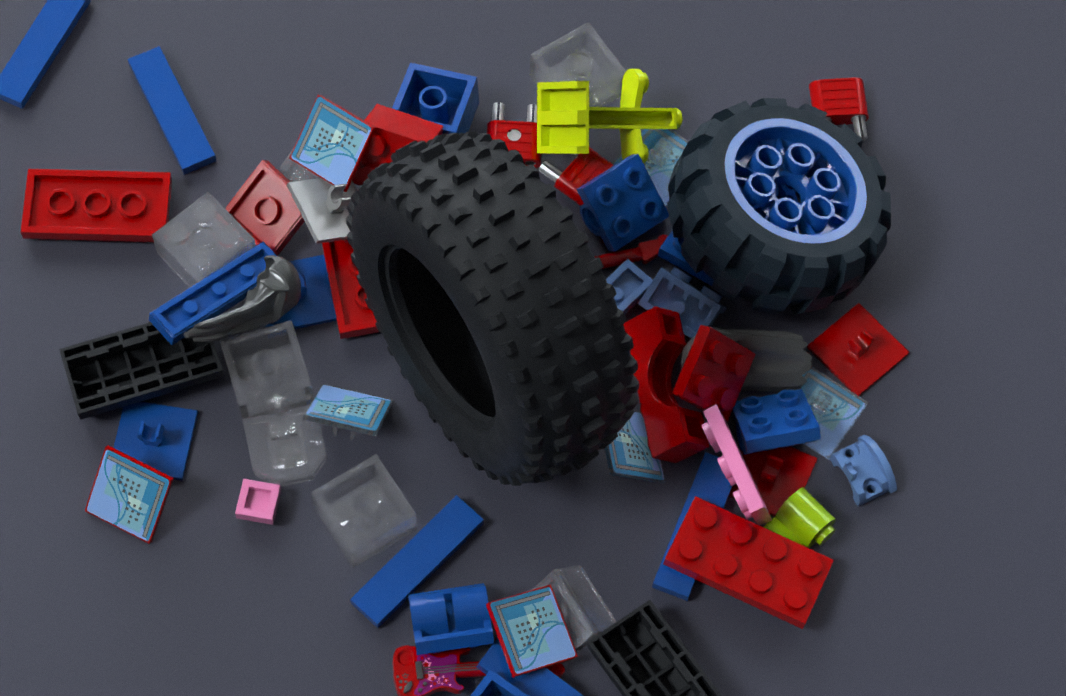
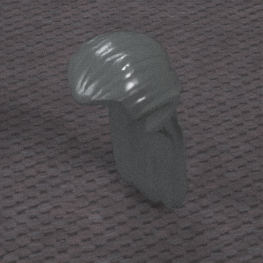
M265 256L266 268L257 276V286L247 292L244 306L199 322L192 329L184 333L185 338H192L194 342H213L230 335L243 334L246 331L250 332L253 329H258L260 326L265 327L269 323L273 324L296 306L301 297V282L296 268L283 257Z
M713 328L756 354L741 391L780 392L788 389L799 390L801 385L807 382L802 375L811 370L812 355L803 350L807 346V342L803 341L802 335L786 331L719 330ZM696 336L691 338L683 348L681 368H683Z

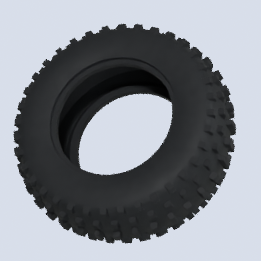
M478 132L445 133L435 136L434 139L429 140L427 143L425 141H413L396 150L390 156L392 162L381 164L367 175L368 179L353 193L351 201L347 206L349 215L346 218V224L350 229V232L347 234L348 242L354 249L351 258L359 271L357 279L365 290L367 296L365 299L366 304L373 311L377 321L375 325L378 331L383 334L389 346L387 349L390 355L394 356L401 368L400 373L404 380H408L414 389V395L419 402L422 401L431 420L441 426L449 442L454 441L459 453L464 458L470 457L474 467L479 471L485 470L487 476L492 480L499 479L500 483L504 485L521 486L529 482L534 484L538 482L543 483L552 480L559 473L561 476H564L572 470L576 472L589 464V461L598 457V450L606 448L618 437L617 433L634 413L633 409L638 402V398L634 393L639 389V381L633 375L638 370V364L630 354L634 344L632 337L625 332L623 325L627 320L624 312L617 308L614 300L616 291L613 285L607 283L601 271L604 266L600 258L594 257L587 244L589 238L584 231L580 233L572 221L573 213L568 206L563 208L556 199V190L552 185H545L540 180L539 171L533 165L526 166L522 155L517 150L508 151L504 141L500 139L492 140L490 134H478Z

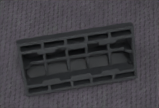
M151 322L59 349L80 420L224 376L214 341L194 342L192 338L184 337L174 345H171Z
M648 600L587 642V648L622 696H722L651 600Z

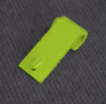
M802 487L783 503L772 521L763 527L810 548L815 543L819 546L823 545L835 533L836 529L833 527L836 519Z

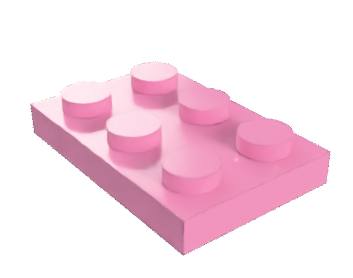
M715 405L704 410L703 413L708 422L701 426L715 453L721 451L723 454L717 460L726 479H728L731 486L737 484L739 490L733 492V495L741 512L747 520L753 517L759 526L772 521L718 406Z

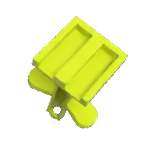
M628 69L624 73L620 107H589V81L538 82L537 153L589 154V129H620L622 160L632 154H639L645 164L649 152L647 146L642 141L640 129H679L683 121L682 113L678 108H640L643 94L649 87V78L640 69Z

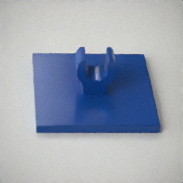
M324 255L289 261L294 265L299 274L301 297L298 304L273 324L269 323L266 326L267 335L337 321Z
M145 402L124 406L113 448L173 477L175 480L183 481L198 410Z

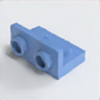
M675 266L671 271L661 267L638 304L646 310L658 306L678 312L683 333L690 338L696 336L700 325L711 327L720 313L723 314L727 308L719 303L722 296L705 285L700 291L689 284L692 277Z

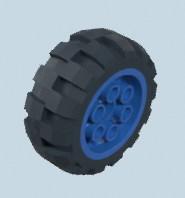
M761 98L753 102L751 106L745 100L715 113L711 120L701 124L688 141L676 162L668 184L670 200L667 203L673 237L684 239L681 245V253L694 272L697 274L703 270L714 280L711 288L729 300L733 301L739 296L752 302V310L770 314L784 312L786 307H790L794 315L826 308L832 302L845 299L861 284L886 247L887 232L891 228V197L889 192L883 191L886 185V175L876 156L867 157L861 149L863 140L846 124L839 128L826 120L827 112L806 103L799 108L790 107L787 105L786 99Z

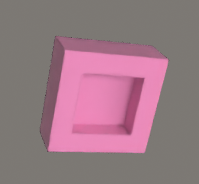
M243 478L235 511L236 519L273 525L281 494V486Z

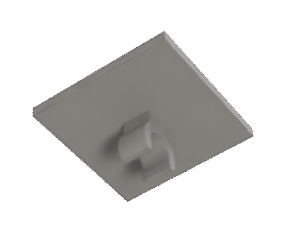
M322 178L293 181L287 184L316 244L348 239L347 234L350 232V229L346 224V218L349 215L347 206L351 201V196L356 191L353 181L347 192H343L347 186L346 184L332 185Z

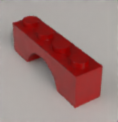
M654 306L625 322L623 325L625 332L632 337L634 344L630 354L637 361L638 370L633 375L639 381L640 411L644 418L648 436L647 443L652 458L677 463L708 448L709 442L701 426L704 424L702 413L682 408L672 394V369L677 357L686 345L680 315L678 312Z

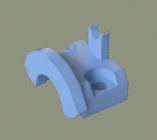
M862 435L858 437L857 442L831 454L829 459L833 466H838L849 480L853 491V499L858 507L887 492L893 493L897 491L892 468L881 448L871 437ZM867 489H871L873 493H869Z

